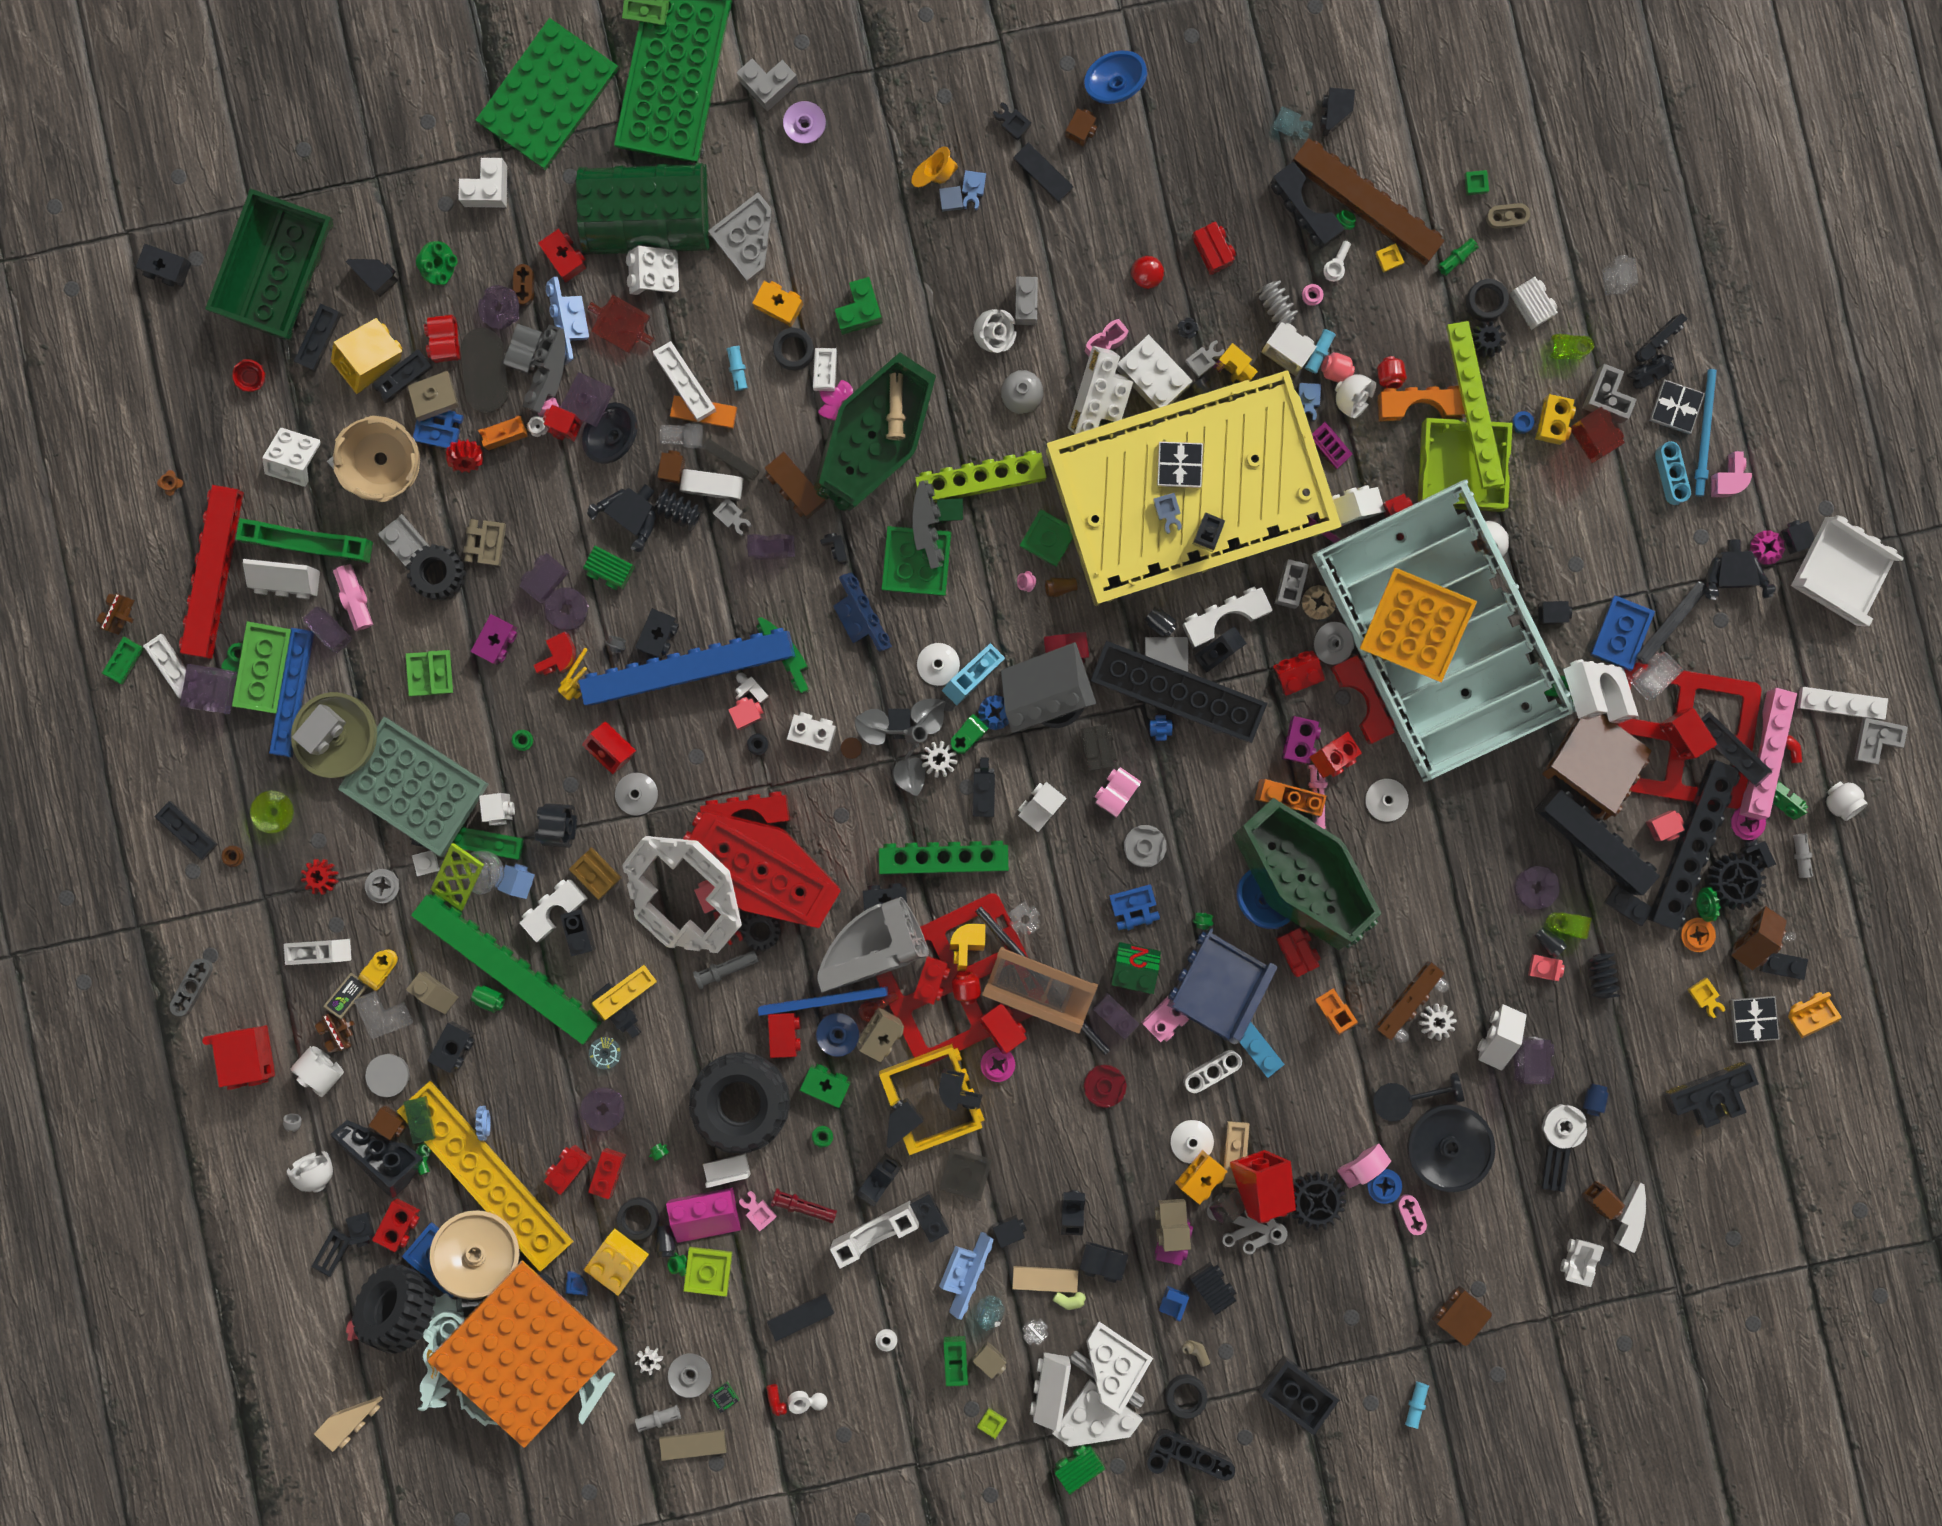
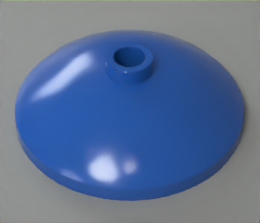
M1115 51L1097 59L1088 69L1084 80L1086 91L1093 100L1100 103L1113 104L1125 101L1134 96L1144 85L1147 78V67L1143 58L1134 52Z
M1251 870L1246 872L1241 877L1237 886V901L1243 914L1252 923L1262 928L1276 929L1286 925L1290 920L1271 908Z

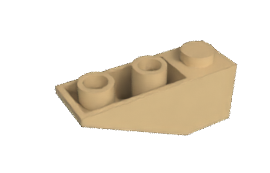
M380 1396L335 1412L314 1435L332 1452L338 1447L342 1449L351 1440L348 1436L354 1430L357 1433L365 1425L364 1418L368 1414L372 1417L380 1408L378 1403L383 1398Z

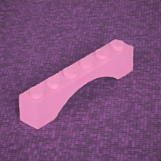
M1774 688L1766 693L1762 711L1763 730L1758 758L1773 773L1757 787L1749 781L1743 795L1739 815L1757 820L1770 817L1797 693L1779 688Z

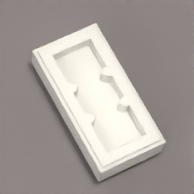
M815 348L814 391H835L836 348Z

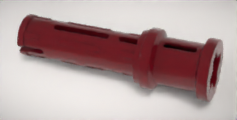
M776 1188L771 1207L778 1206L787 1209L789 1213L794 1211L833 1224L837 1210L798 1198L797 1194L790 1195Z

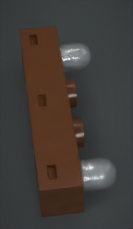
M1427 961L1374 1028L1389 1040L1395 1038L1400 1043H1406L1409 1040V1034L1402 1026L1406 1021L1410 1022L1417 1014L1415 1010L1420 1004L1424 1005L1430 998L1429 993L1433 988L1441 993L1449 990V983L1442 978L1445 973L1432 962Z

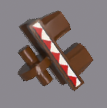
M118 593L115 595L108 594L105 601L110 606L108 612L100 613L96 620L101 625L100 628L119 635L126 621L130 623L134 621L133 618L129 617L135 600Z
M331 1013L322 1016L323 1020L318 1022L315 1028L320 1035L330 1031L333 1039L325 1042L328 1052L342 1051L351 1047L348 1037L353 1035L350 1027L355 1025L353 1021L347 1023L345 1018L337 1020L336 1016Z

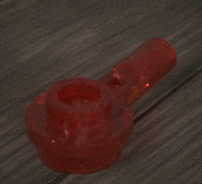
M894 991L877 1002L866 1001L859 1007L860 1018L869 1022L878 1008L883 1009L899 999L897 993Z

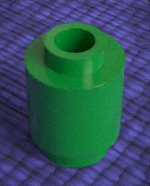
M478 985L471 996V1001L476 1006L495 1013L497 1010L500 1011L505 1003L503 993L485 985L482 987Z

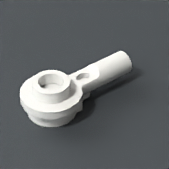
M1343 241L1336 258L1327 262L1324 266L1323 273L1329 281H1339L1344 276L1343 261L1351 246V243L1348 241Z

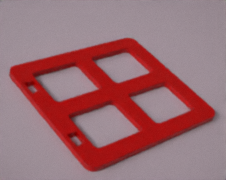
M1636 662L1633 670L1624 669L1630 690L1634 678L1677 685L1679 692L1675 713L1680 710L1693 708L1695 691L1697 689L1741 696L1742 705L1738 731L1735 736L1751 751L1753 750L1762 692L1758 683L1648 664L1644 665ZM1638 719L1615 723L1630 735L1664 740L1670 743L1665 780L1657 781L1640 778L1635 785L1631 786L1630 790L1636 793L1693 802L1698 787L1682 784L1685 760L1677 758L1678 753L1666 734L1659 730L1661 729L1660 723ZM1740 771L1739 782L1733 787L1731 792L1732 800L1726 808H1741L1748 779ZM1710 800L1708 802V805L1715 806V803L1713 800Z
M990 893L920 926L925 941L930 940L933 943L940 960L948 962L947 968H950L947 980H942L940 988L943 989L941 997L953 992L952 980L956 977L957 973L962 972L957 971L958 964H954V952L949 950L950 944L945 933L947 930L977 917L978 915L975 911L980 906L990 914L996 923L995 918L1003 916L1008 927L1002 930L1027 956L1004 905L997 894ZM998 952L967 966L966 971H972L979 979L991 974ZM1006 960L1003 967L1010 964L1015 966L1028 996L1042 1001L1041 996L1045 992L1039 982L1025 967ZM892 971L876 976L880 987L886 986L888 988V995L885 997L894 1016L899 1018L904 1026L903 1035L914 1058L950 1044L953 1045L954 1049L958 1048L961 1051L990 1037L978 1020L983 1014L976 999L974 1003L968 1005L962 1004L960 1001L969 1019L971 1028L933 1047H927L912 1016V1011L928 1003L913 998L915 992L903 995ZM1029 975H1031L1036 985V988L1034 987L1030 990L1024 980ZM1015 1008L1011 1009L1014 1014L1012 1018L1016 1023L1033 1016ZM949 1054L922 1063L919 1066L927 1067L948 1057Z

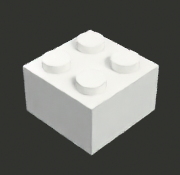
M1281 322L1267 341L1262 353L1294 376H1297L1317 346L1314 345V341L1308 336L1304 335L1302 337L1298 334L1294 326Z

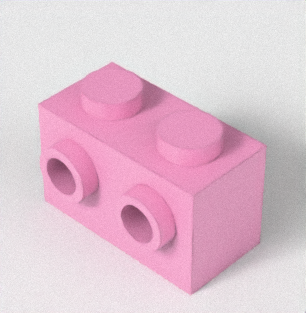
M1168 996L1141 1022L1160 1042L1163 1040L1167 1042L1175 1034L1173 1030L1178 1025L1182 1027L1189 1020L1186 1016L1167 1006L1170 1001Z

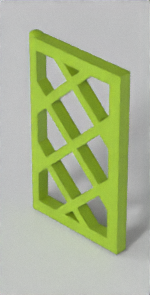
M452 843L430 890L460 911H463L484 867V863ZM454 851L460 855L461 860H453L452 854ZM468 863L478 867L475 873L471 872ZM463 864L467 874L459 875L456 865ZM447 866L451 867L453 876H446L445 870ZM469 878L470 885L468 889L464 888L461 879ZM449 880H456L459 890H452ZM440 881H443L446 891L438 888ZM461 894L463 897L462 902H458L454 895Z

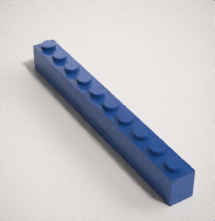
M783 628L771 630V634L763 636L762 633L750 635V639L742 641V638L729 640L728 645L721 646V643L708 645L709 649L703 651L700 648L688 650V654L682 656L679 653L667 655V659L659 661V658L646 660L647 664L640 666L638 663L625 665L626 669L619 671L618 668H611L605 670V674L597 675V672L584 675L585 679L579 680L584 705L600 704L795 657L790 632L784 631Z

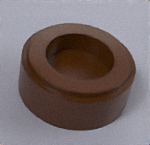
M853 737L846 738L841 744V753L848 759H855L860 756L862 752L860 741Z

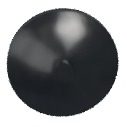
M1439 1105L1423 1113L1412 1126L1407 1142L1408 1158L1415 1173L1426 1184L1445 1192H1460L1476 1186L1489 1173L1495 1158V1140L1489 1125L1478 1113L1461 1105Z

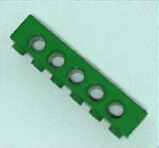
M969 841V846H961V842H948V846L940 847L939 842L926 843V847H918V843H905V847L896 848V843L883 844V848H879V874L1009 871L1008 845H1004L1003 841H991V845H982V841ZM963 850L971 853L972 858L968 863H963L959 859V854ZM983 850H990L992 852L993 859L990 862H983L981 860L980 854ZM921 851L926 852L929 857L925 864H920L916 860V855ZM941 851H947L950 855V860L945 864L940 863L937 858ZM898 852H903L907 856V861L902 865L897 864L895 861V855Z

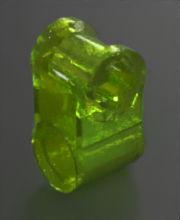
M1552 335L1553 353L1550 354V358L1583 359L1593 350L1594 343L1588 336ZM1577 344H1584L1587 349L1586 352H1581Z
M1552 913L1547 918V926L1554 932L1588 939L1592 918L1568 913ZM1556 920L1562 921V925L1556 923Z

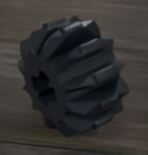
M1483 321L1480 323V327L1475 326L1473 328L1474 333L1471 334L1474 346H1476V354L1481 351L1482 358L1487 353L1492 358L1495 356V352L1500 353L1502 351L1501 346H1504L1506 341L1501 338L1506 334L1505 332L1499 333L1501 325L1494 328L1493 321H1490L1488 326ZM1487 336L1491 339L1488 343L1484 340Z

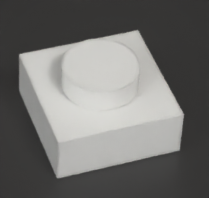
M427 851L412 855L417 876L440 870L434 852Z

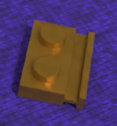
M593 847L569 868L598 900L622 879Z

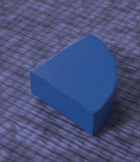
M568 1271L566 1294L588 1295L587 1283L581 1275Z

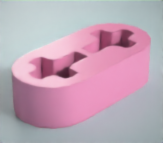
M1409 1194L1400 1196L1397 1206L1406 1228L1413 1235L1423 1234L1427 1228V1223L1418 1201ZM1406 1199L1410 1202H1413V1204L1410 1205L1412 1210L1411 1213H1409V1210L1407 1208L1402 1207L1403 1205H1405ZM1413 1216L1418 1222L1422 1223L1419 1225L1418 1230H1416L1414 1227L1411 1228V1226L1414 1224L1411 1218Z

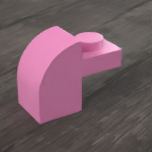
M1735 451L1728 455V473H1716L1711 476V497H1730L1743 491L1749 485L1752 473H1744L1746 469L1744 452Z
M1377 1144L1364 1150L1356 1160L1341 1166L1337 1171L1350 1189L1360 1183L1363 1185L1374 1179L1386 1169L1391 1160L1381 1145Z

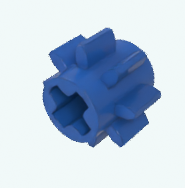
M1156 715L1155 720H1150L1149 722L1150 736H1156V741H1166L1167 736H1172V720H1166V715Z

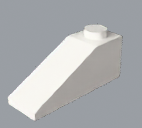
M350 939L285 943V965L350 961Z

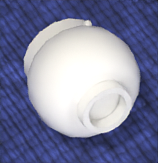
M1839 782L1827 792L1829 794L1826 800L1828 809L1834 815L1841 816L1844 821L1853 818L1868 805L1864 800L1863 791L1854 783L1843 784Z

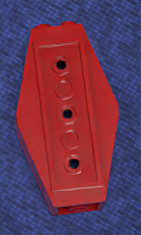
M705 809L702 814L700 812L697 813L692 822V825L695 827L692 832L687 831L683 839L698 841L730 871L738 908L743 911L819 928L841 891L840 887L787 831L780 827ZM721 845H726L728 847V851L722 853L720 852L719 847ZM760 866L766 868L765 874L761 875L758 873L757 870ZM797 888L804 890L802 896L796 895L795 891Z

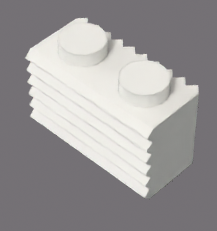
M1536 277L1515 288L1510 293L1512 300L1517 308H1519L1531 330L1558 313L1556 311L1557 304L1552 298H1548L1545 293L1546 287L1541 280H1537Z

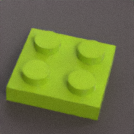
M689 1247L684 1291L727 1297L733 1252Z

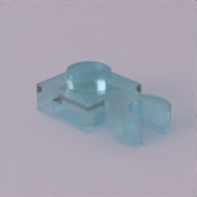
M1282 106L1272 128L1289 136H1292L1295 131L1299 137L1307 139L1309 134L1305 133L1303 128L1311 129L1313 123L1310 121H1299L1301 114Z

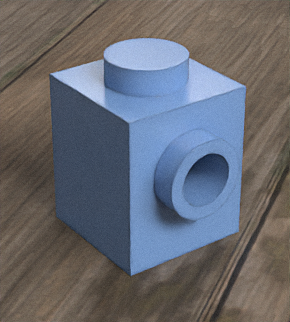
M515 864L514 867L505 865L498 890L512 896L527 899L535 874L528 872V867L520 864Z

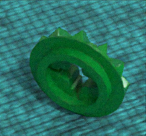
M1702 888L1698 893L1696 901L1697 910L1701 918L1706 922L1716 921L1720 915V899L1717 898V893L1712 888Z

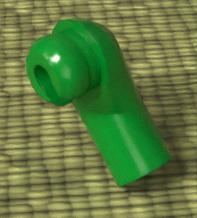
M422 1143L416 1150V1153L423 1158L418 1168L420 1176L430 1172L426 1161L431 1154V1149L426 1143Z

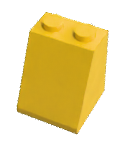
M375 318L334 341L331 362L354 392L358 394L401 360L402 347L397 340H393L386 325L381 324Z

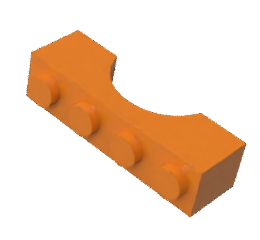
M1436 386L1427 387L1426 390L1410 387L1405 388V391L1387 388L1378 395L1379 421H1400L1404 417L1407 408L1417 403H1426L1438 410L1442 419L1466 417L1459 386H1449L1445 390H1439V387Z

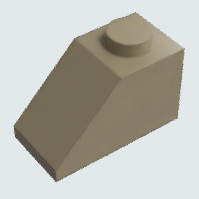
M426 971L419 972L406 989L421 1002L443 1014H447L459 998V996Z

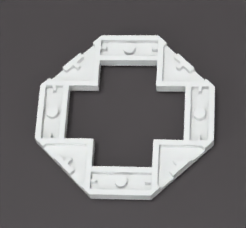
M645 836L622 864L624 873H627L629 879L627 887L630 899L634 900L636 907L633 910L635 918L666 947L675 948L676 946H681L686 950L700 951L701 949H707L712 953H718L742 926L730 871L698 841ZM657 856L672 869H675L684 858L715 887L705 900L721 915L706 934L691 920L679 930L650 903L658 889L643 874Z

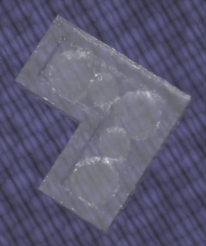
M376 991L356 998L354 1001L371 1039L413 1023L405 1002L384 1010Z

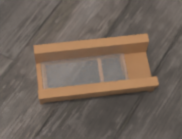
M1000 947L997 960L982 996L1079 1034L1098 984L1090 983Z

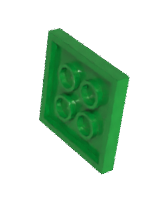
M887 526L882 591L946 596L951 532L937 530L938 540L936 542L938 549L941 548L943 551L944 561H942L943 566L931 569L926 550H917L913 528Z

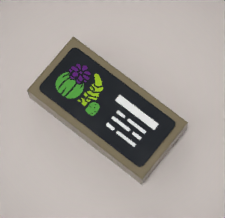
M350 973L323 1007L342 1020L369 986L359 980L353 973Z

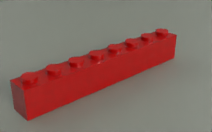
M212 485L211 490L208 491L207 502L209 503L207 511L203 515V522L205 524L203 532L199 536V543L201 545L195 557V564L197 566L191 578V585L193 587L187 599V606L189 608L183 620V627L185 629L179 641L180 653L213 659L244 492L238 489Z

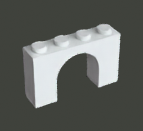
M1576 660L1570 663V667L1563 669L1579 719L1589 720L1607 713L1609 722L1622 723L1638 716L1624 668L1604 665V663L1597 664L1594 661L1584 662L1583 660Z
M910 1201L834 1239L830 1250L839 1268L860 1259V1255L865 1250L894 1235L901 1238L918 1229L919 1221L910 1206Z

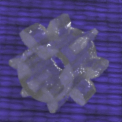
M1032 1318L1022 1328L1025 1332L1023 1339L1029 1345L1034 1342L1038 1346L1049 1335L1046 1331L1048 1325L1041 1318L1038 1321Z

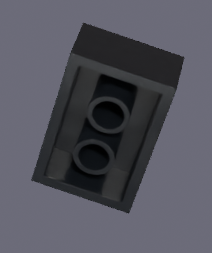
M1284 1355L1258 1389L1263 1398L1313 1435L1316 1434L1340 1401L1333 1391Z

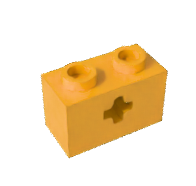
M764 281L752 302L754 308L792 327L803 307V302L800 299L801 296L793 291L787 293L781 290L782 286L773 281L770 283ZM780 299H782L783 304L779 303L776 306L775 300L780 301Z
M1202 1150L1175 1183L1193 1200L1201 1204L1209 1198L1213 1188L1224 1180L1225 1174L1228 1171Z

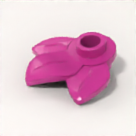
M841 380L837 388L835 387V391H820V396L825 404L818 413L824 418L832 419L843 401L853 394L852 386L848 382Z

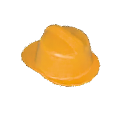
M943 146L916 168L912 175L914 187H923L931 181L942 184L949 180L958 169V165L950 157L948 147Z

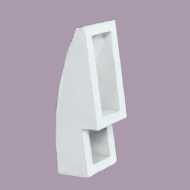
M1636 1180L1633 1181L1623 1201L1625 1205L1622 1209L1623 1213L1617 1218L1622 1224L1613 1240L1616 1244L1635 1253L1639 1244L1646 1214L1645 1186Z

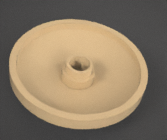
M467 1211L450 1218L437 1231L430 1249V1265L439 1285L456 1297L470 1300L486 1298L518 1265L519 1245L512 1228L499 1216L485 1211Z

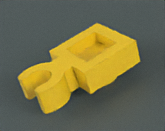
M1703 978L1687 989L1700 1008L1707 1007L1706 1012L1709 1017H1716L1713 1013L1714 1007H1718L1721 1012L1725 1011L1723 1004L1716 1002L1715 999L1720 995L1708 978Z

